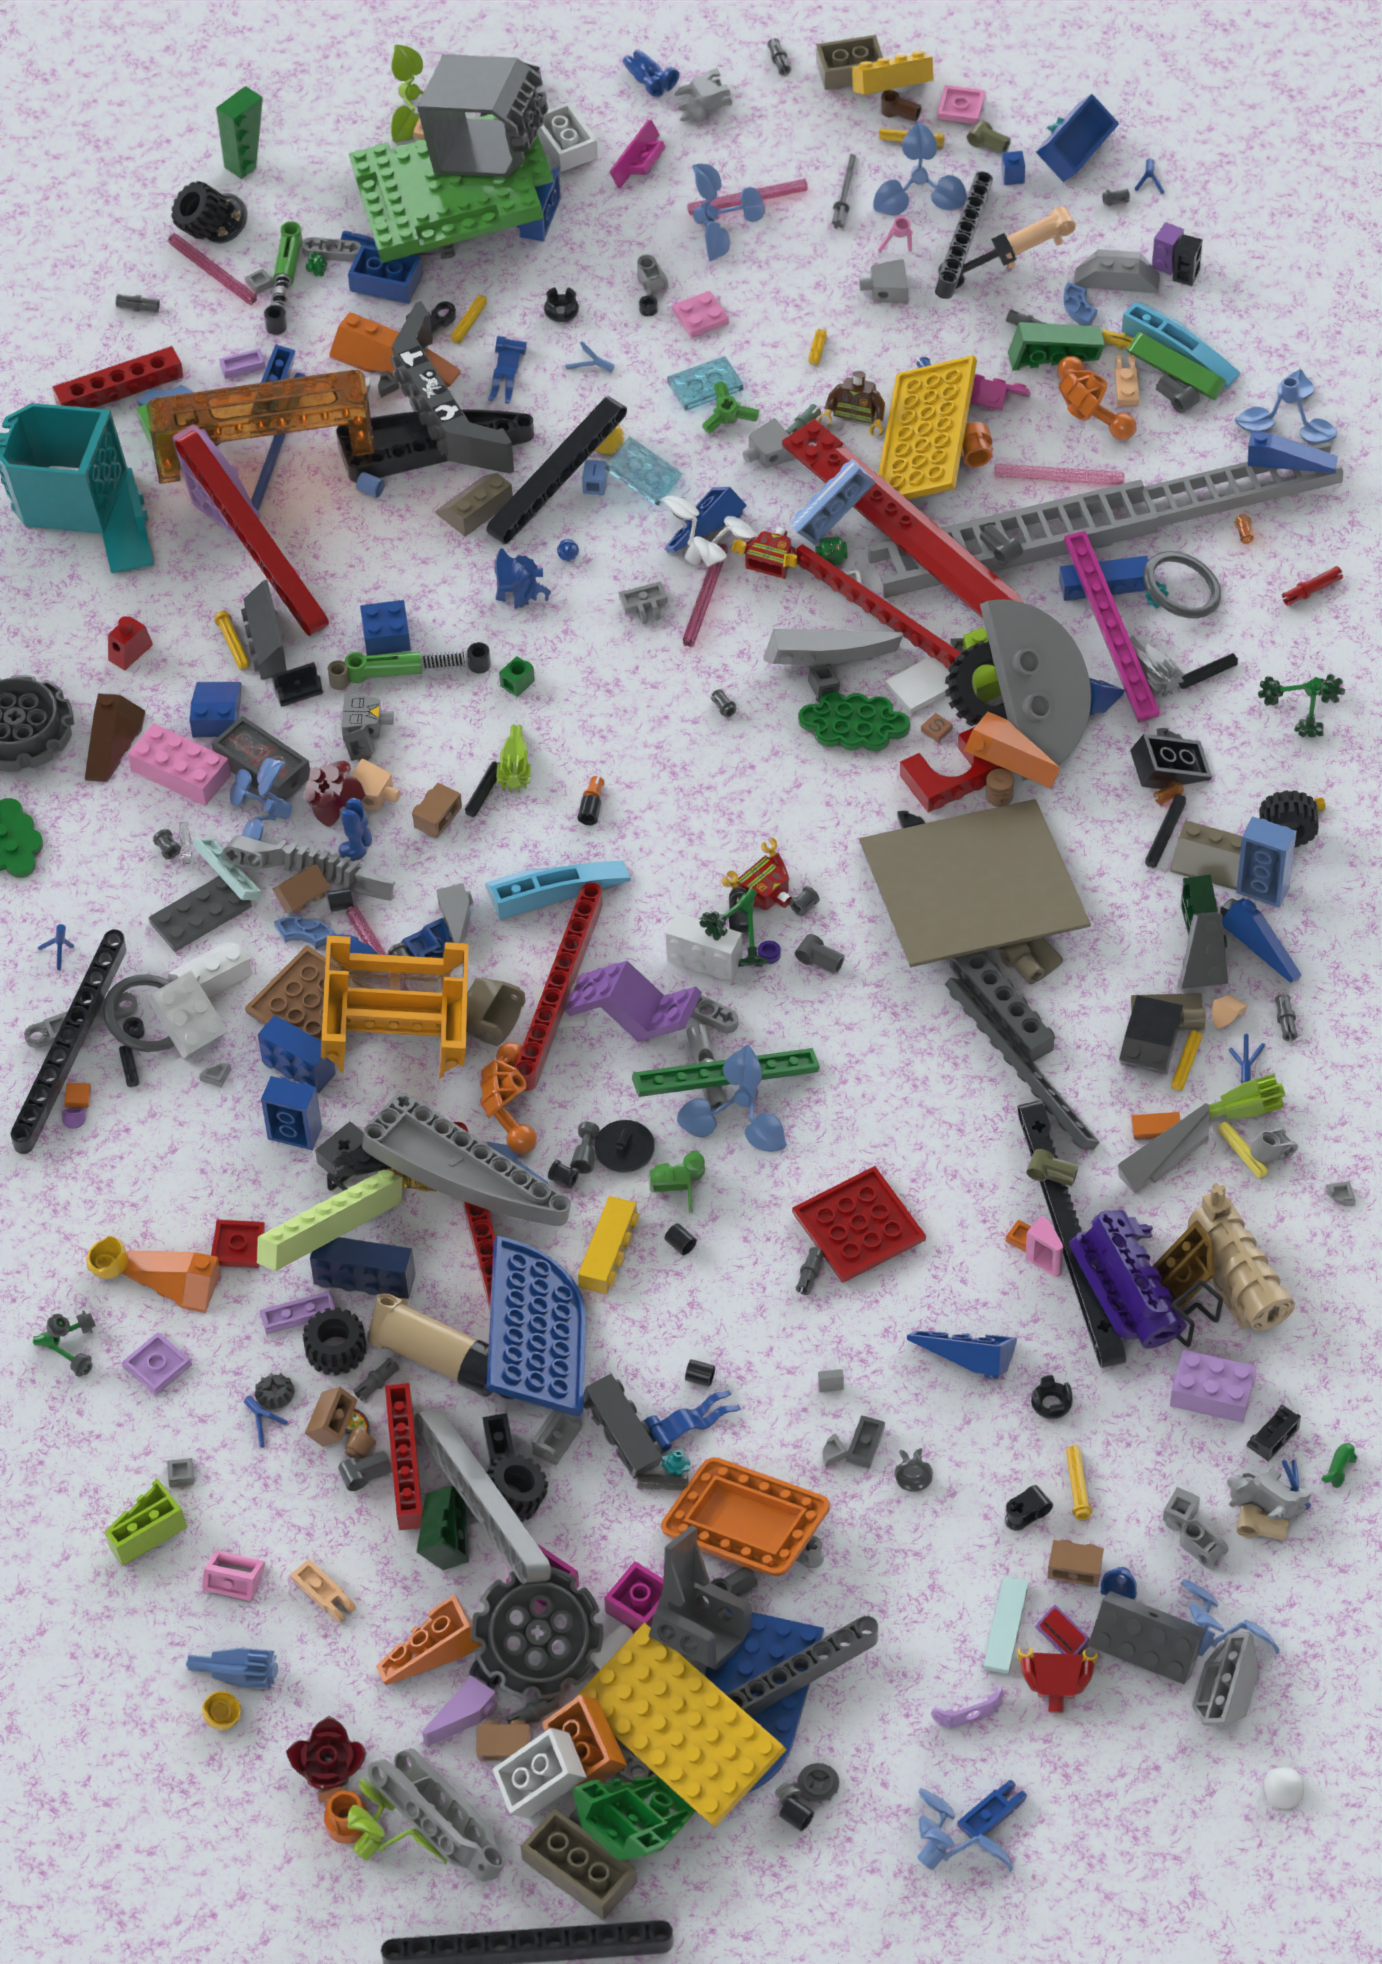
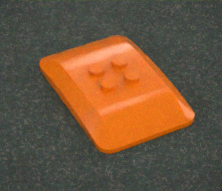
M713 1457L701 1464L662 1520L661 1530L664 1535L675 1539L692 1525L697 1528V1543L700 1551L751 1570L772 1576H782L790 1570L828 1514L830 1502L824 1495L724 1459Z

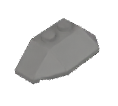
M1098 249L1075 269L1074 284L1083 288L1158 293L1160 275L1141 252Z
M1251 1633L1227 1634L1223 1639L1225 1642L1215 1649L1204 1664L1192 1708L1205 1726L1228 1725L1247 1715L1259 1673L1253 1635Z

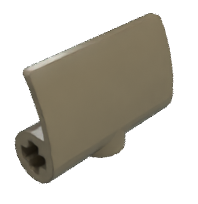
M1044 937L996 948L1004 965L1009 968L1014 967L1029 984H1034L1043 979L1063 963V958Z
M1202 994L1140 995L1183 1005L1178 1031L1205 1029V1009L1202 1008ZM1131 995V1012L1137 995Z

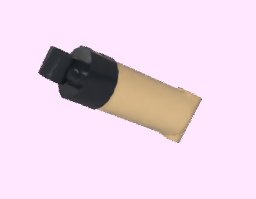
M380 1294L377 1296L367 1337L370 1344L380 1349L386 1347L458 1382L459 1385L484 1397L492 1394V1392L486 1390L488 1343L472 1338L408 1307V1302L405 1298L399 1299L390 1294ZM498 1394V1395H500L501 1397L506 1398V1399H514V1398H511V1397H507V1396Z

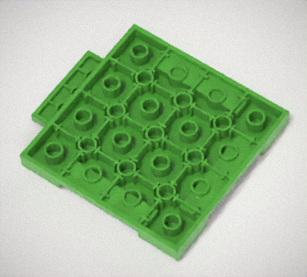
M492 114L474 118L499 120ZM538 133L536 140L533 141L529 151L524 155V162L509 177L433 173L425 139L406 145H399L390 149L388 143L348 153L381 263L543 219V212L535 187L554 182Z

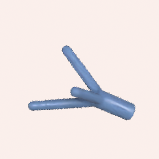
M583 341L580 342V345L593 361L565 365L566 369L597 365L609 372H612L615 367L614 364L598 357Z

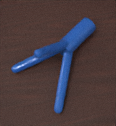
M1151 158L1147 159L1145 174L1134 190L1138 191L1147 177H1151L1160 193L1164 194V190L1154 174V160Z
M63 924L57 925L55 938L38 946V950H42L54 943L57 944V970H61L62 945L65 944L70 948H74V944L65 939L66 927Z
M1247 1033L1244 1034L1243 1060L1233 1048H1229V1052L1241 1066V1084L1251 1080V1065L1265 1047V1044L1261 1043L1249 1059V1035Z
M247 1396L244 1399V1404L256 1416L259 1445L263 1448L265 1444L261 1417L266 1416L284 1425L288 1421L274 1415L272 1412L264 1410L251 1396Z
M1282 1460V1465L1292 1488H1288L1290 1491L1297 1492L1300 1488L1296 1460L1291 1461V1472L1287 1461ZM1309 1501L1304 1504L1307 1506L1305 1510L1312 1506Z

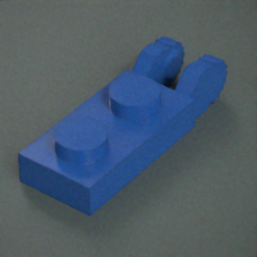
M1010 1780L998 1790L995 1789L958 1820L957 1826L970 1839L975 1836L978 1837L980 1834L986 1835L1008 1817L1014 1809H1017L1026 1800L1027 1794L1021 1791L1008 1801L1005 1797L1016 1787V1783Z

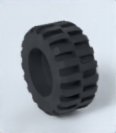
M989 641L979 642L959 654L955 658V662L950 665L948 669L950 674L946 676L945 684H948V689L945 690L946 697L950 696L952 700L949 703L951 709L955 707L958 711L956 716L959 719L964 717L967 720L966 724L970 726L977 725L987 712L1007 719L1004 702L996 706L988 705L977 697L972 686L973 673L978 667L982 665L995 667Z

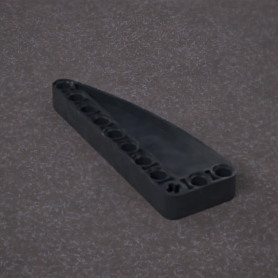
M461 409L469 423L496 430L503 428L511 440L512 446L529 442L534 438L533 418L529 414ZM417 411L351 421L339 425L336 429L338 448L349 479L357 483L358 477L362 472L381 478L448 461L446 456L439 452L436 440L430 438L428 427L422 425Z

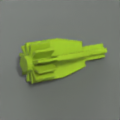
M520 724L517 726L511 725L510 737L506 738L500 752L501 763L497 764V784L501 783V789L509 786V792H511L512 788H516L517 792H520V786L526 789L527 783L530 784L531 764H528V751L525 738H523V726Z
M1274 1074L1244 1082L1220 1096L1221 1101L1209 1104V1119L1225 1114L1227 1119L1250 1118L1284 1108L1282 1097L1286 1096L1282 1083L1277 1084Z

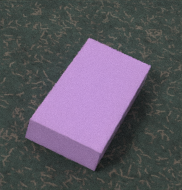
M260 349L219 359L225 379L266 369Z

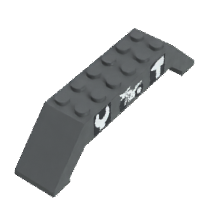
M421 301L416 302L392 345L393 355L390 356L394 367L392 375L395 382L400 383L403 395L409 397L412 409L419 413L422 425L428 427L430 438L436 440L439 452L444 454L448 461L508 474L513 473L512 442L503 428L496 430L469 423L427 357L425 351L429 345L433 344L430 314Z

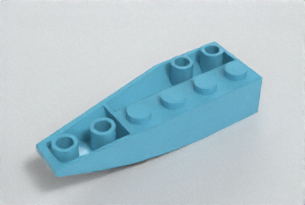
M1134 302L1123 314L1122 332L1127 333L1128 336L1134 338L1137 332L1145 334L1226 380L1224 386L1227 388L1240 376V372L1180 321L1147 304Z
M603 861L530 869L486 882L485 887L499 920L578 897L582 886L589 882L597 883L601 889L631 881V878L623 861Z

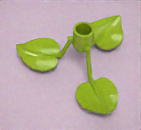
M398 44L394 45L391 71L396 79L405 81V83L399 86L398 93L408 106L401 105L392 116L391 137L393 142L413 139V131L420 117L419 114L414 113L415 108L410 100H415L420 94L423 95L424 93L416 84L412 83L415 80L414 75H419L423 70V60L420 54L411 47Z
M364 1778L359 1781L363 1793L372 1801L378 1803L379 1809L374 1818L357 1805H353L349 1810L348 1829H357L364 1832L352 1846L358 1856L364 1860H369L377 1850L382 1852L389 1845L407 1835H412L421 1846L441 1858L444 1864L447 1863V1860L416 1828H410L382 1843L385 1832L377 1821L385 1807L393 1811L395 1806L372 1782Z

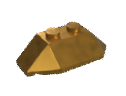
M1195 1221L1153 1265L1161 1275L1160 1283L1162 1287L1168 1288L1172 1295V1303L1199 1280L1207 1283L1215 1275L1212 1239L1199 1221ZM1201 1285L1200 1287H1198L1193 1293H1191L1180 1304H1178L1177 1307H1184L1203 1288V1286Z

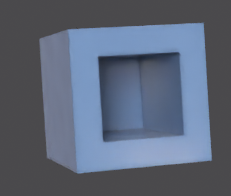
M585 460L582 476L583 494L605 495L608 477L607 461Z

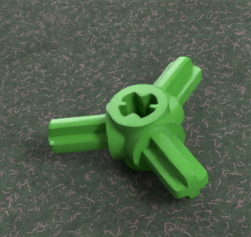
M719 381L714 385L718 399L716 401V408L713 410L714 414L702 424V428L706 433H712L722 423L730 424L737 421L738 418L756 422L759 418V410L741 406L740 402H736L734 397L729 395L726 383Z

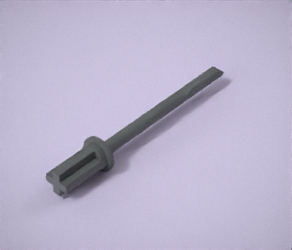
M850 154L840 201L835 202L833 205L834 215L831 224L834 225L833 228L838 229V227L843 228L846 214L850 209L846 199L856 155Z

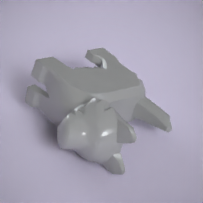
M717 68L700 76L698 75L696 78H693L690 84L679 87L674 93L675 96L692 94L694 97L678 106V110L684 111L680 121L704 120L707 114L706 111H714L723 106L732 105V99L727 97L731 95L727 84L721 85L719 78L713 79V77L720 76Z
M1274 1468L1253 1479L1252 1477L1244 1478L1240 1475H1234L1227 1480V1484L1231 1488L1230 1496L1232 1500L1229 1503L1231 1507L1254 1501L1268 1511L1267 1517L1273 1520L1292 1519L1294 1516L1304 1513L1307 1507L1304 1504L1310 1500L1311 1493L1302 1487L1297 1492L1290 1491L1285 1484L1278 1481L1282 1474Z

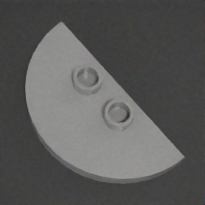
M1014 600L986 601L980 604L1007 719L1059 766L1075 750L1083 736L1089 719L1091 688L1083 656L1066 629L1041 609ZM1021 776V777H1022V781L1029 780V779H1027V778Z

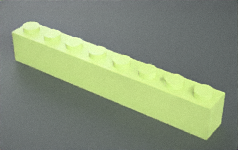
M381 1170L375 1175L364 1179L360 1183L349 1187L345 1191L334 1195L330 1199L258 1236L257 1263L277 1271L401 1204L403 1177L394 1174L390 1170Z

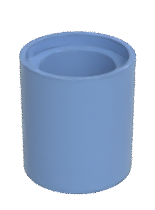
M362 472L358 477L356 489L378 498L383 492L385 481Z

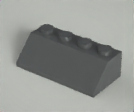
M263 580L243 599L245 608L241 609L243 622H248V625H245L246 636L252 639L251 642H248L250 654H255L256 658L252 659L254 671H259L261 680L272 678L274 674L287 671L282 639L268 580Z

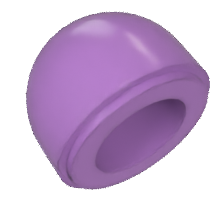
M68 1108L62 1111V1121L66 1127L76 1129L85 1123L86 1113L84 1109Z

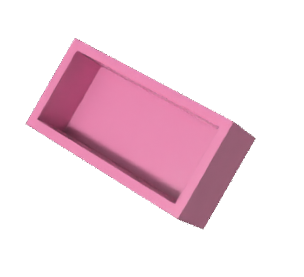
M155 723L151 725L128 753L131 771L204 806L210 802L231 776L229 759Z

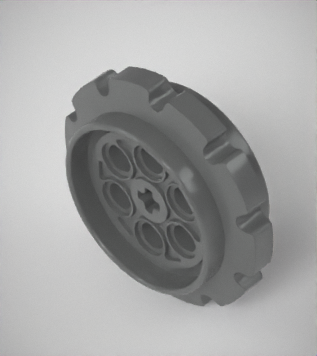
M13 675L11 678H0V771L17 772L21 771L22 768H36L53 759V752L62 751L72 736L71 726L74 725V715L69 699H64L63 691L57 685L48 680L38 682L35 676Z
M551 1567V1575L548 1581L526 1584L521 1583L515 1573L511 1571L509 1572L510 1580L508 1583L498 1579L487 1588L480 1598V1602L484 1605L483 1612H475L473 1614L471 1640L477 1641L481 1645L480 1650L475 1652V1658L484 1674L488 1678L494 1675L499 1676V1688L512 1695L525 1698L531 1690L535 1692L537 1699H547L562 1695L566 1692L565 1684L567 1682L579 1685L595 1666L594 1662L590 1659V1655L593 1652L599 1653L603 1643V1625L594 1621V1615L600 1611L590 1591L587 1588L575 1589L574 1583L576 1578L562 1570ZM537 1599L543 1600L546 1604V1609L542 1614L536 1613L533 1609V1604ZM513 1610H518L522 1613L523 1619L518 1625L510 1621V1614ZM558 1614L564 1615L567 1619V1624L563 1629L557 1628L554 1624V1619ZM537 1625H539V1630L543 1631V1636H538V1640L535 1639V1635L531 1634V1629H536ZM511 1636H516L520 1640V1647L516 1651L510 1650L507 1646V1641ZM556 1640L562 1641L565 1646L564 1652L560 1655H556L552 1651V1644ZM533 1651H537L541 1655V1662L537 1666L531 1665L528 1661V1656Z

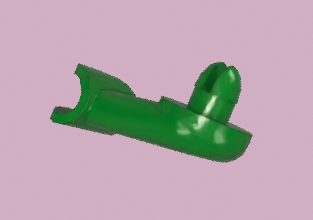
M1344 1443L1336 1449L1328 1474L1323 1475L1321 1478L1324 1483L1332 1482V1486L1335 1488L1343 1485L1345 1480L1343 1471L1347 1463H1356L1358 1459L1352 1444Z

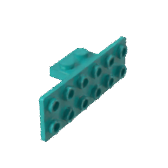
M128 468L104 534H102L112 574L154 565L145 521H149L146 508L142 509V505H145L143 492L138 493L132 468Z

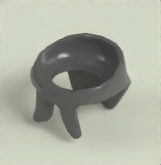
M922 1448L914 1452L913 1459L909 1458L906 1451H899L903 1462L896 1466L894 1474L897 1484L904 1490L920 1491L927 1488L932 1482L933 1469L929 1463L922 1461Z

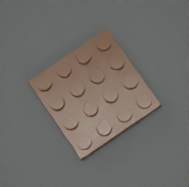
M306 945L245 1007L246 1013L263 1025H266L276 1015L321 1040L326 957ZM330 962L329 970L339 971L338 968ZM350 976L348 979L349 988L372 989L354 976Z

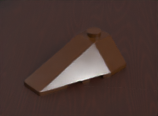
M98 693L93 715L85 781L108 782L119 766L121 757L125 751H129L131 742L142 731L146 714L145 710L121 695Z

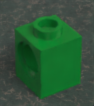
M516 656L499 672L500 687L518 697L535 681L534 667L530 662Z

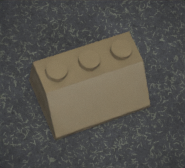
M498 473L485 475L438 508L436 514L466 537L496 515L512 498V484Z
M1185 820L1178 838L1170 872L1187 877L1211 874L1213 884L1236 890L1242 836Z

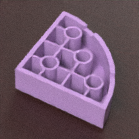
M192 424L172 436L175 444V440L193 430L197 431L258 519L261 518L238 478V470L234 465L229 464L221 451L209 439V435L204 429L200 430L196 425ZM177 451L191 503L240 541Z

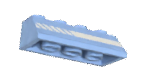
M851 459L842 466L841 471L834 478L830 479L818 494L811 498L810 503L795 515V518L791 521L792 526L797 533L816 545L876 481L861 465Z

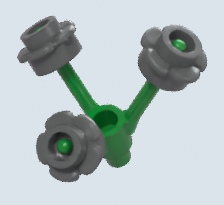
M83 1310L82 1314L76 1316L78 1323L71 1326L69 1320L63 1317L62 1314H53L47 1320V1332L34 1336L33 1344L35 1346L42 1345V1347H48L70 1360V1369L74 1371L75 1376L87 1375L93 1367L92 1357L82 1353L74 1357L58 1347L61 1336H66L69 1332L81 1328L83 1334L87 1332L92 1333V1328L96 1325L91 1313L86 1314Z

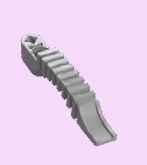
M241 835L235 836L222 852L224 859L228 863L254 871L280 865L284 866L283 870L289 871L296 864L295 871L301 872L304 867L308 868L317 864L323 875L327 872L326 879L332 880L336 876L335 883L339 885L344 881L343 889L350 888L355 882H359L354 888V892L388 901L394 899L395 881L377 876L368 869L366 864H361V861H351V858L347 856L341 858V855L337 853L331 855L329 851L320 852V849L315 847L314 849H309L307 845L301 847L295 842L287 845V841L281 840L277 845H272Z

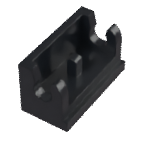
M314 662L272 675L274 692L281 707L323 694L320 675H317Z
M1281 1405L1256 1435L1250 1437L1251 1440L1247 1442V1447L1269 1462L1299 1430L1301 1416Z

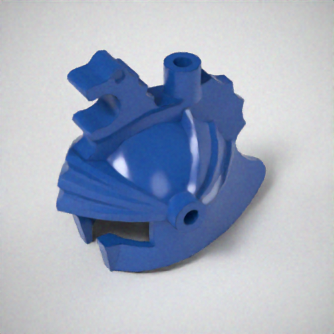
M501 548L495 560V574L497 578L495 599L505 602V592H513L514 609L518 606L522 608L525 604L529 605L528 601L531 598L536 601L538 593H544V599L548 601L551 590L547 589V586L544 587L543 584L540 585V583L536 582V577H543V568H537L538 566L534 563V559H530L527 556L518 555L516 558H512Z

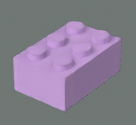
M1183 1349L1171 1390L1170 1406L1243 1423L1254 1384L1256 1366Z

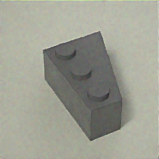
M1222 913L1194 914L1177 987L1184 989L1228 984Z

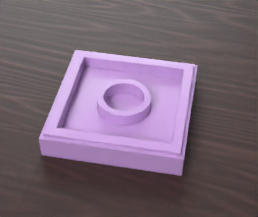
M157 1332L122 1362V1366L156 1396L191 1367L192 1362L163 1335Z

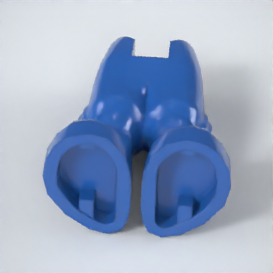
M635 50L633 57L630 55L623 57V64L638 82L646 86L647 92L653 97L662 96L664 88L667 91L672 90L679 80L680 74L677 69L668 67L665 71H662L661 67L640 50Z
M351 798L346 803V810L341 812L344 833L349 841L342 843L338 851L341 858L347 856L351 858V861H355L366 855L365 846L371 845L372 837L367 827L368 820L362 802L356 798Z

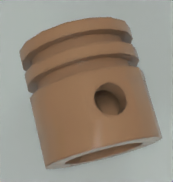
M1006 769L992 770L987 776L986 799L993 806H1006L1013 799L1014 776Z

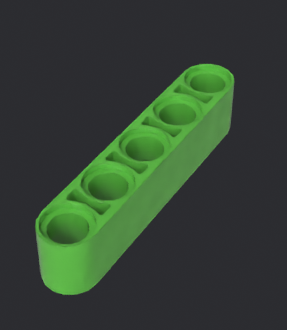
M1137 332L1127 349V352L1179 382L1193 387L1197 392L1212 400L1217 398L1226 383V380L1141 332Z

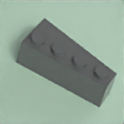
M611 1373L585 1387L583 1406L585 1409L591 1408L592 1419L597 1426L603 1425L606 1440L612 1446L616 1444L618 1447L616 1449L618 1457L634 1479L659 1466L663 1453L659 1444L653 1442L648 1435L650 1431L644 1421L640 1422L637 1417V1409L632 1400H627L625 1397V1390L619 1379L615 1380Z

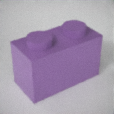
M1165 222L1154 237L1152 266L1154 269L1169 275L1172 274L1174 251L1182 234H1184L1183 228Z

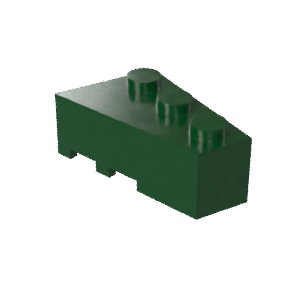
M1211 874L1183 878L1181 909L1188 936L1194 914L1218 912ZM1224 934V944L1225 948H1227L1226 935Z
M453 1485L426 1493L416 1551L441 1570H447L469 1562L466 1504Z

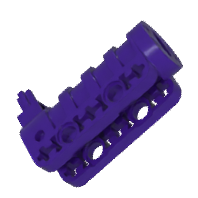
M1123 1210L1100 1212L1092 1220L1093 1227L1090 1230L1079 1232L1070 1240L1069 1245L1114 1330L1121 1338L1127 1340L1139 1339L1143 1348L1146 1349L1155 1348L1170 1342L1186 1329L1187 1323L1172 1309V1295L1168 1288L1162 1287L1160 1283L1161 1275L1156 1267L1150 1265V1255L1146 1248L1138 1243L1140 1239L1153 1236L1151 1233L1153 1227L1147 1224H1139L1135 1217H1128L1127 1213Z

